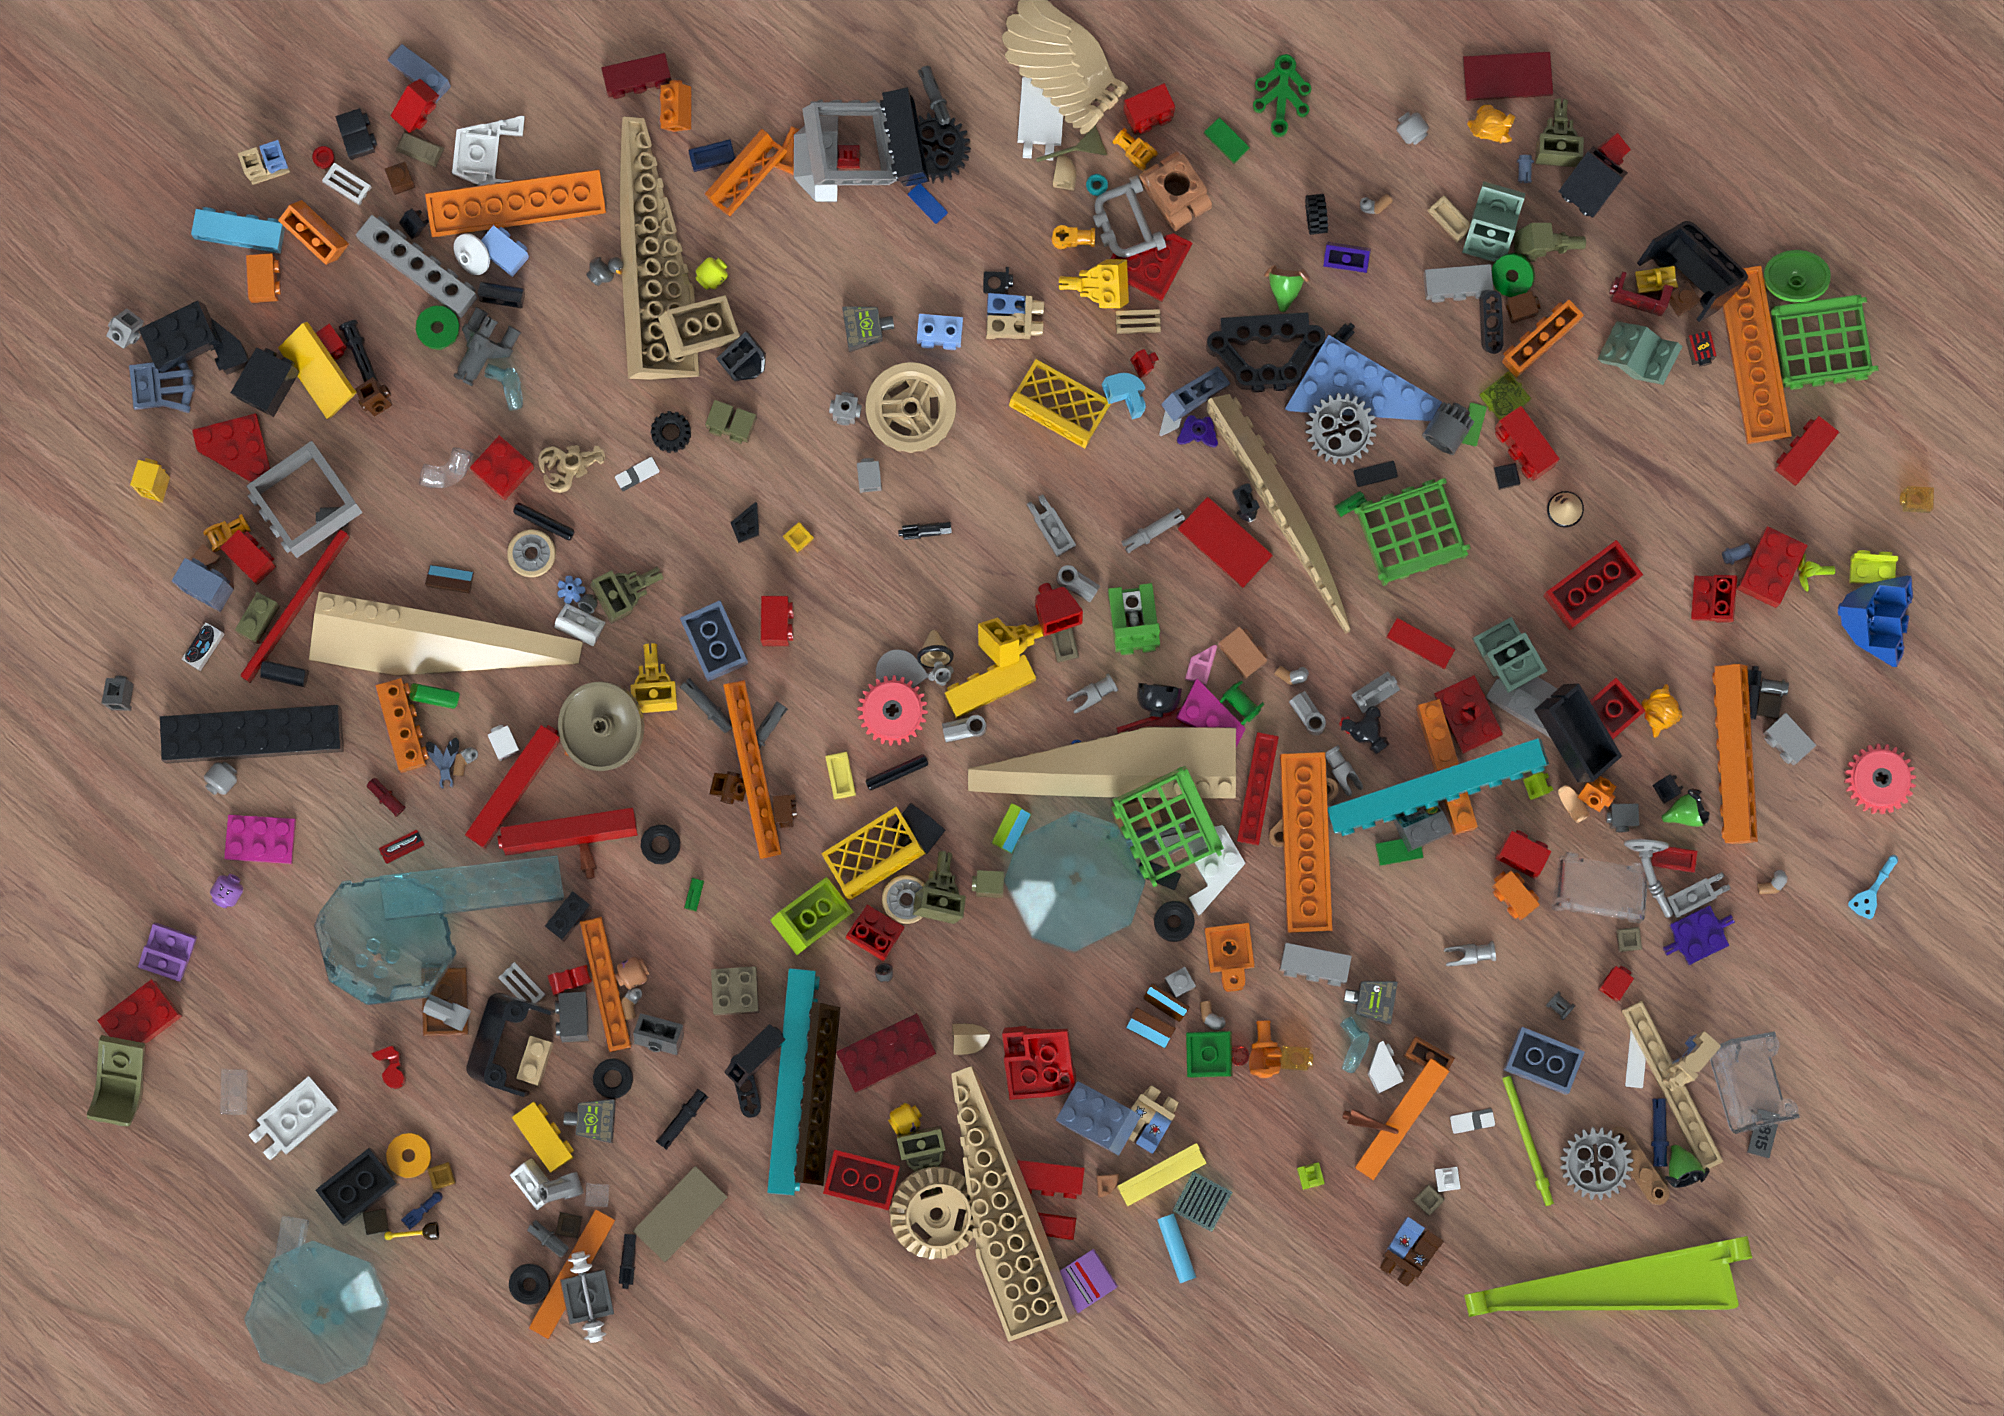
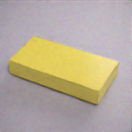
M847 752L825 756L834 800L856 796Z

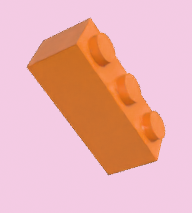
M303 200L290 204L278 220L325 265L338 260L349 245L343 237Z

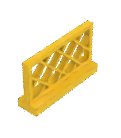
M1037 359L1033 362L1009 403V407L1084 449L1087 447L1111 405L1108 404L1105 397ZM1036 367L1044 370L1047 378L1035 380L1033 372ZM1060 379L1064 382L1066 389L1054 391L1052 381ZM1048 382L1051 392L1039 394L1037 384ZM1033 386L1036 396L1027 397L1021 392L1024 387ZM1079 390L1083 392L1085 399L1073 402L1071 392ZM1067 393L1070 403L1058 405L1056 395ZM1052 396L1055 406L1050 408L1043 406L1041 399ZM1099 401L1105 406L1102 411L1093 413L1090 402ZM1087 404L1089 414L1078 416L1075 406ZM1072 407L1074 417L1064 418L1061 415L1060 409ZM1091 418L1093 426L1090 431L1082 428L1079 420Z
M896 806L821 854L841 886L845 897L852 900L926 853ZM896 814L899 818L898 828L886 827L888 818ZM873 828L881 829L878 841L867 839L869 830ZM885 830L896 832L893 844L882 842ZM900 833L909 835L912 843L905 847L898 846ZM855 839L862 841L860 853L849 851L850 843ZM866 842L877 844L875 856L863 854ZM881 845L892 847L891 855L886 859L878 857ZM836 851L843 852L841 865L833 863L829 855ZM848 854L859 856L856 868L845 866ZM862 857L874 859L872 867L867 871L860 869ZM843 870L855 871L853 879L845 884L842 880Z

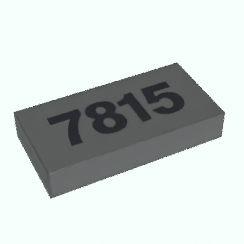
M1761 1109L1757 1110L1747 1153L1770 1158L1780 1119L1779 1114Z

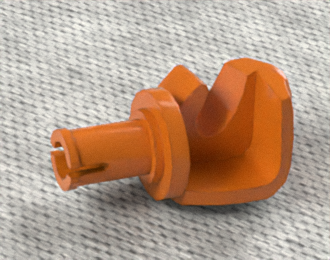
M1268 1020L1256 1022L1258 1041L1252 1044V1051L1249 1057L1250 1074L1259 1078L1272 1077L1279 1074L1281 1070L1280 1057H1282L1280 1047H1278V1043L1271 1041V1021Z

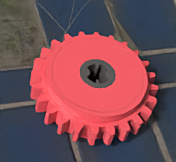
M893 675L892 680L889 681L887 676H884V682L876 679V686L869 684L868 686L871 690L869 692L863 691L866 697L865 699H859V702L863 703V707L857 708L858 711L863 712V715L858 716V719H864L865 722L861 727L869 728L866 734L873 733L874 741L879 737L881 738V744L888 740L890 746L893 745V741H897L898 745H901L902 739L910 742L908 736L917 737L916 729L923 730L920 722L926 723L927 721L922 718L923 715L928 714V711L923 710L927 702H921L924 694H917L918 686L915 688L911 687L913 681L910 680L906 684L904 683L905 677L897 681L896 675ZM891 705H896V709L899 708V712L895 713L894 717L889 716L890 713L886 711L891 708Z
M1876 744L1875 749H1873L1869 745L1867 746V752L1864 749L1859 750L1860 757L1856 754L1852 756L1855 762H1848L1847 765L1851 770L1845 771L1849 778L1845 779L1844 783H1850V787L1846 791H1852L1853 794L1850 796V799L1856 798L1858 800L1855 804L1856 806L1864 805L1863 811L1871 808V814H1875L1879 810L1880 814L1883 815L1887 809L1889 813L1894 812L1893 806L1896 809L1902 808L1900 802L1906 804L1908 802L1906 796L1911 797L1913 795L1909 789L1916 787L1914 783H1911V780L1915 779L1916 776L1911 775L1910 772L1915 768L1908 767L1907 764L1911 760L1903 759L1904 752L1898 755L1896 753L1897 747L1889 750V745L1886 744L1881 749L1880 744ZM1876 777H1884V781L1882 783L1881 781L1877 782Z

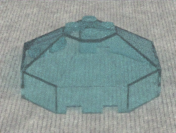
M1073 811L1018 838L1004 879V884L1031 939L1071 953H1076L1131 926L1146 882L1118 825L1078 811ZM1078 872L1082 881L1073 885L1069 876Z
M404 874L394 875L391 879L383 880L382 877L365 878L363 882L352 883L351 880L342 881L319 912L314 924L329 982L366 1005L429 997L451 966L457 953L455 945L451 943V931L447 917L443 915L441 897ZM372 954H381V959L383 961L378 960L377 962H375L373 960L374 956Z
M310 1241L271 1259L263 1281L258 1283L252 1303L244 1321L262 1362L323 1385L368 1365L391 1303L372 1262L319 1242ZM320 1306L324 1309H329L325 1319L322 1316H317Z

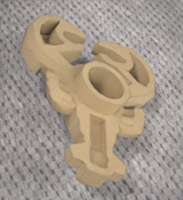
M575 445L566 447L569 452L566 454L560 448L554 446L545 448L538 457L539 468L542 473H545L546 463H549L548 470H551L557 460L560 461L557 466L559 474L550 473L554 481H551L547 475H544V483L553 492L562 493L568 491L572 486L574 475H576V478H580L587 474L586 468L595 461L600 464L604 463L605 454L603 449L595 446L592 452L580 453L579 446Z

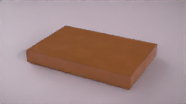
M467 968L421 969L423 1036L469 1035L468 1019L463 1030L460 1031L444 1024V1021L423 1012L430 994L451 1004L455 1003L468 1009Z

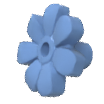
M566 576V582L559 581L558 587L562 589L557 592L558 597H565L564 602L567 604H571L572 599L575 602H579L581 600L579 594H585L586 591L585 587L580 586L582 580L576 578L573 581L572 576Z

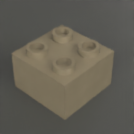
M756 966L711 969L713 1014L715 1016L759 1013Z

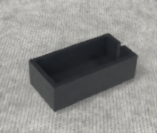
M908 87L883 92V100H880V107L882 113L885 114V118H887V121H884V129L891 140L887 145L890 156L892 155L895 162L891 164L893 176L904 187L930 182L914 96Z
M1563 684L1550 695L1551 698L1543 701L1534 711L1576 781L1594 782L1618 761L1622 754L1580 684Z

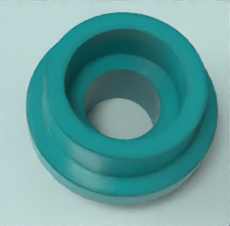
M1100 174L1091 175L1086 182L1087 191L1094 196H1099L1106 192L1108 188L1107 179ZM1095 182H1099L1101 184V187L1099 189H1095L1093 187V184Z

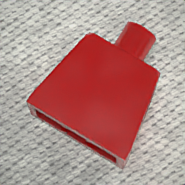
M1044 583L1039 586L1038 591L1040 594L1035 596V611L1043 636L1082 624L1083 610L1065 587L1052 589L1050 583Z

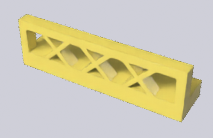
M1196 1143L1118 1185L1117 1188L1127 1207L1207 1164L1199 1150L1198 1144Z

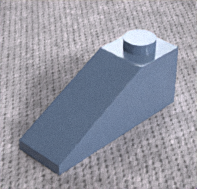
M403 44L388 58V62L409 80L414 82L421 79L439 95L436 103L451 87L447 78Z
M1217 366L1174 391L1161 405L1173 422H1175L1231 383Z

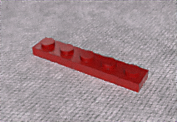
M1259 732L1256 734L1237 842L1259 846L1279 736Z

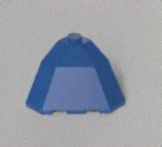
M1907 575L1865 584L1847 594L1843 602L1838 606V615L1841 616L1842 626L1855 644L1892 667L1898 666L1904 654L1905 646L1903 645L1902 633H1907L1910 616L1906 615V610L1909 604L1912 603L1913 598L1912 577Z

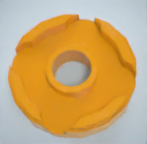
M413 1133L401 1134L395 1137L389 1144L386 1152L387 1163L390 1169L396 1175L404 1178H413L423 1174L429 1167L432 1159L431 1149L427 1141ZM407 1149H412L415 1153V1158L411 1162H406L403 1159V1153Z

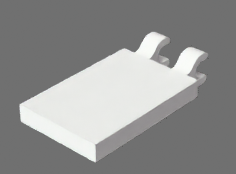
M1022 77L1017 143H1024L1023 158L1031 159L1033 144L1046 145L1045 155L1054 153V145L1061 146L1063 115L1059 113L1060 107L1050 103L1051 97L1042 95L1043 89L1034 87L1031 84L1032 78Z
M308 1076L257 1119L260 1126L250 1133L249 1136L255 1143L262 1139L266 1133L271 1136L275 1143L263 1152L271 1160L281 1150L288 1154L338 1110Z

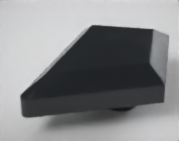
M754 502L730 522L738 543L759 536L757 502Z

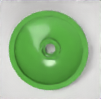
M1790 250L1777 254L1767 263L1764 270V282L1768 290L1776 297L1790 302H1807L1818 298L1829 287L1831 272L1827 263L1818 255L1803 250Z

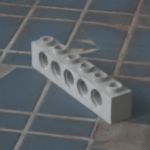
M371 215L357 232V239L462 318L477 299L474 292L476 289L466 281L463 284L457 280L459 276L451 269L444 270L440 267L441 262L432 255L429 258L422 253L424 249L413 242L411 245L405 240L407 237L401 231L390 229L388 227L389 223L381 216L376 218ZM381 235H389L387 242H378V238ZM398 248H406V253L404 255H395V252ZM417 260L424 262L420 269L412 268L413 263ZM438 273L441 275L438 282L430 281L432 274ZM450 287H457L458 292L455 295L447 294V290Z

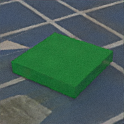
M1231 1031L1186 1033L1188 1078L1233 1076Z

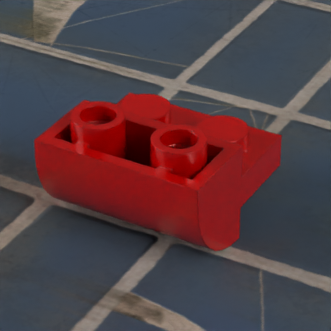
M1694 576L1691 619L1693 621H1715L1716 623L1733 622L1737 576Z
M867 904L845 939L878 959L885 961L905 927Z

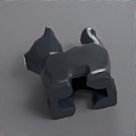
M1249 483L1234 488L1232 494L1239 507L1236 514L1241 519L1252 522L1256 519L1257 510L1260 506L1257 500H1254L1252 497V488Z

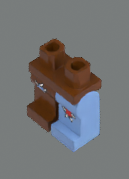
M1409 1217L1405 1218L1382 1255L1384 1259L1379 1267L1388 1275L1391 1274L1395 1266L1402 1269L1403 1271L1397 1281L1406 1287L1414 1279L1419 1278L1431 1258L1444 1242L1429 1230H1426L1413 1248L1412 1246L1425 1228Z

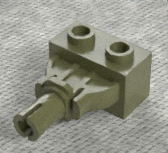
M1561 98L1554 100L1553 124V118H1549L1547 120V127L1539 135L1536 143L1535 164L1577 167L1583 158L1584 137H1578L1577 132L1573 128V120H1570L1568 123L1567 99H1563V103H1561Z
M1530 223L1516 231L1513 236L1515 253L1525 256L1529 262L1537 261L1538 257L1546 256V253L1550 251H1558L1559 254H1564L1570 249H1585L1586 238L1584 236H1568L1565 232L1553 233L1552 223Z
M657 566L642 575H637L636 571L629 574H614L611 570L592 580L590 586L611 624L630 615L640 597L647 594L645 588L663 579V575L659 573L660 569Z
M946 851L938 852L936 871H930L929 878L922 886V889L915 893L912 915L955 924L963 918L966 896L959 895V890L955 884L956 876L950 872L952 853L948 852L946 855Z
M941 1126L897 1135L901 1160H905L914 1172L918 1171V1169L934 1167V1165L940 1167L943 1151H946ZM938 1187L932 1188L933 1194L939 1193ZM931 1189L925 1191L926 1197L932 1195Z

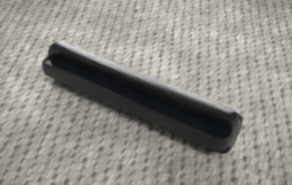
M517 503L513 509L514 514L568 541L574 536V529L521 503Z
M924 754L866 779V785L872 791L928 766V760Z

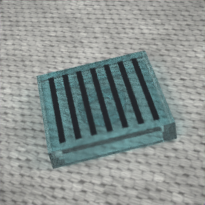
M1193 1171L1172 1212L1212 1232L1233 1192Z

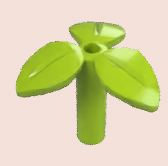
M1803 554L1797 568L1801 571L1799 574L1800 584L1806 592L1809 591L1808 577L1835 574L1834 566H1820L1812 561L1806 562L1805 554Z

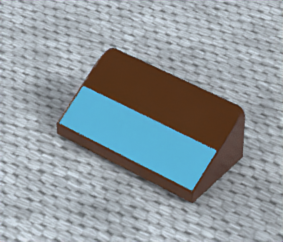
M430 565L425 585L426 587L470 594L474 572Z
M1154 983L1151 984L1143 997L1145 1001L1178 1022L1182 1021L1189 1010L1187 1004Z
M1137 1007L1126 1026L1128 1030L1164 1049L1176 1029Z

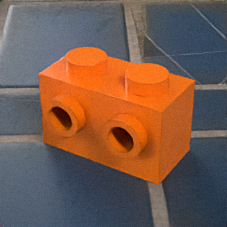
M272 253L246 255L248 299L251 303L278 301V294H281L280 281H277L276 273H280L279 260H276Z

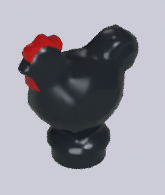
M1369 707L1365 712L1364 718L1358 722L1350 720L1349 716L1341 718L1339 722L1341 731H1346L1347 734H1350L1359 743H1370V750L1375 755L1390 745L1387 737L1380 736L1381 724L1379 718L1381 717V712L1377 707Z

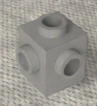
M125 309L111 319L108 324L110 328L106 336L124 349L139 340L141 336L139 328L142 327L144 321L130 310Z
M842 392L841 395L836 394L835 400H831L829 413H833V421H837V424H855L856 417L860 418L862 405L858 404V398L854 397V394ZM841 405H848L849 409L843 410Z

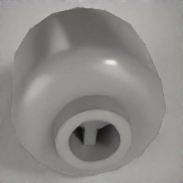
M1407 112L1398 119L1400 124L1396 127V130L1405 143L1416 145L1428 135L1429 126L1419 113L1416 112L1410 115Z
M226 762L215 763L204 775V780L207 783L205 788L214 795L217 792L222 795L227 794L237 783V771Z

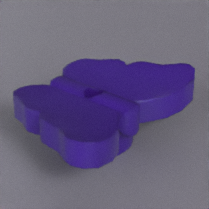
M1189 415L1177 438V443L1188 444L1195 440L1196 442L1202 441L1209 447H1217L1218 441L1212 419L1210 417L1197 419L1195 416Z

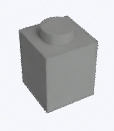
M874 458L862 459L861 463H857L860 493L882 491L879 461H874Z
M1186 967L1181 968L1164 979L1176 998L1196 987Z

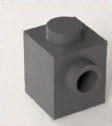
M1611 804L1609 810L1605 812L1606 823H1609L1610 829H1616V832H1629V828H1637L1639 826V805Z

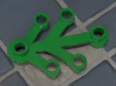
M1288 54L1277 57L1274 64L1275 68L1264 77L1258 78L1255 82V89L1259 92H1264L1268 84L1280 76L1279 84L1261 99H1256L1253 102V110L1256 113H1262L1266 105L1278 97L1276 119L1270 127L1272 135L1278 138L1285 136L1288 131V123L1284 120L1286 98L1296 108V114L1299 117H1306L1310 110L1309 106L1303 103L1288 85V78L1290 77L1298 86V92L1301 96H1308L1311 93L1312 87L1310 83L1305 82L1295 70L1296 61ZM1288 63L1289 68L1283 69L1281 64ZM1262 81L1266 86L1260 88L1257 83ZM1307 86L1309 91L1303 92L1301 87ZM1262 103L1263 108L1257 109L1255 104ZM1305 107L1307 112L1300 113L1299 108ZM1281 126L1283 131L1277 132L1275 127Z

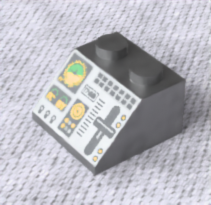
M1439 805L1426 809L1425 806L1417 808V813L1407 816L1404 813L1396 815L1397 819L1393 820L1408 852L1447 836L1452 832L1446 816Z

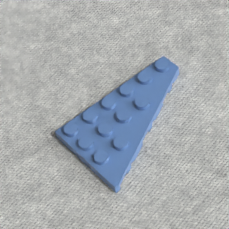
M1328 335L1286 405L1285 410L1315 413L1316 410L1313 405L1320 407V399L1328 402V395L1330 394L1333 399H1336L1337 393H1340L1343 399L1345 394L1348 393L1349 400L1357 396V404L1364 401L1363 409L1371 408V411L1367 414L1368 416L1431 421L1442 402ZM1345 409L1342 415L1353 416L1352 409Z

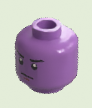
M233 874L228 876L220 875L210 890L211 900L222 908L234 906L243 893V887L240 884L241 880Z

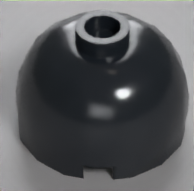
M1138 683L1137 699L1139 705L1144 710L1150 711V716L1163 717V713H1170L1179 705L1182 688Z

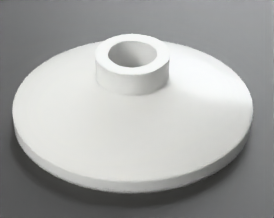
M468 233L456 238L454 254L459 265L466 272L473 275H481L489 268L490 257L484 243L476 236Z

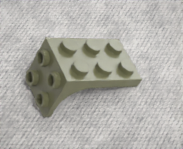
M101 1035L98 1045L96 1086L91 1105L87 1111L88 1119L118 1126L131 1125L142 1101L145 1043Z

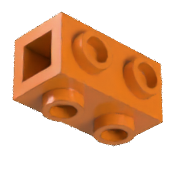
M671 80L669 84L661 85V129L672 132L691 130V86L683 84V81Z
M1503 871L1493 879L1496 883L1492 886L1494 889L1492 893L1500 902L1504 901L1508 905L1507 911L1514 919L1518 918L1521 921L1540 905L1537 902L1539 897L1533 890L1530 889L1528 891L1523 885L1525 883L1524 879L1517 872L1513 873L1510 871L1506 874Z

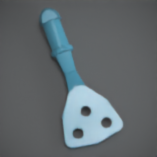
M1896 855L1888 857L1887 862L1879 871L1875 883L1868 890L1858 893L1848 902V906L1858 915L1867 919L1873 918L1877 907V891L1898 863ZM1865 899H1868L1869 902H1868V903H1864V900H1865ZM1854 902H1858V906L1855 907L1853 905Z

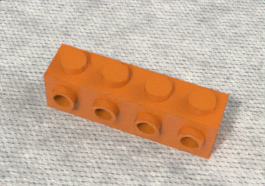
M1570 299L1564 304L1560 302L1551 310L1553 314L1549 318L1544 316L1535 325L1537 328L1532 333L1528 331L1519 339L1521 341L1520 344L1516 347L1512 345L1503 353L1505 357L1502 363L1516 378L1581 321L1584 314Z
M402 678L375 685L398 770L403 773L427 766L426 760L429 759L426 746L422 747L420 742L423 734L420 725L416 726L414 717H417L415 705H410L409 684L404 683Z

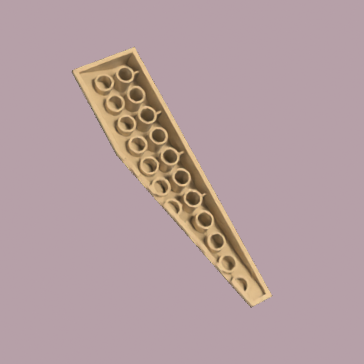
M623 117L620 167V231L628 379L652 380L698 377V352L672 359L658 319L667 310L695 303L694 288L688 279L687 274L689 271L687 264H684L681 252L683 250L681 244L677 241L675 234L677 230L668 199L664 196L662 178H659L656 166L658 164L656 157L652 155L650 148L652 144L645 119Z

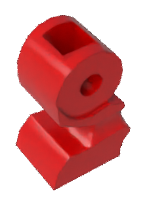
M583 965L571 970L567 969L561 973L556 972L547 975L553 996L555 997L559 993H563L565 989L573 990L592 983V979H590L587 971L588 966Z
M393 1045L371 1053L375 1059L381 1062L387 1059L390 1061V1065L382 1073L384 1083L393 1089L401 1088L406 1081L405 1074L398 1069L402 1066L401 1053Z

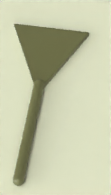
M1094 126L1076 146L1038 157L1036 161L1040 162L1075 150L1106 156L1107 152L1097 128Z

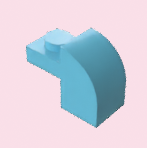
M1118 373L1106 377L1101 385L1108 404L1125 400L1132 420L1140 418L1146 408L1143 397L1139 396L1145 390L1143 382L1135 375L1129 373Z

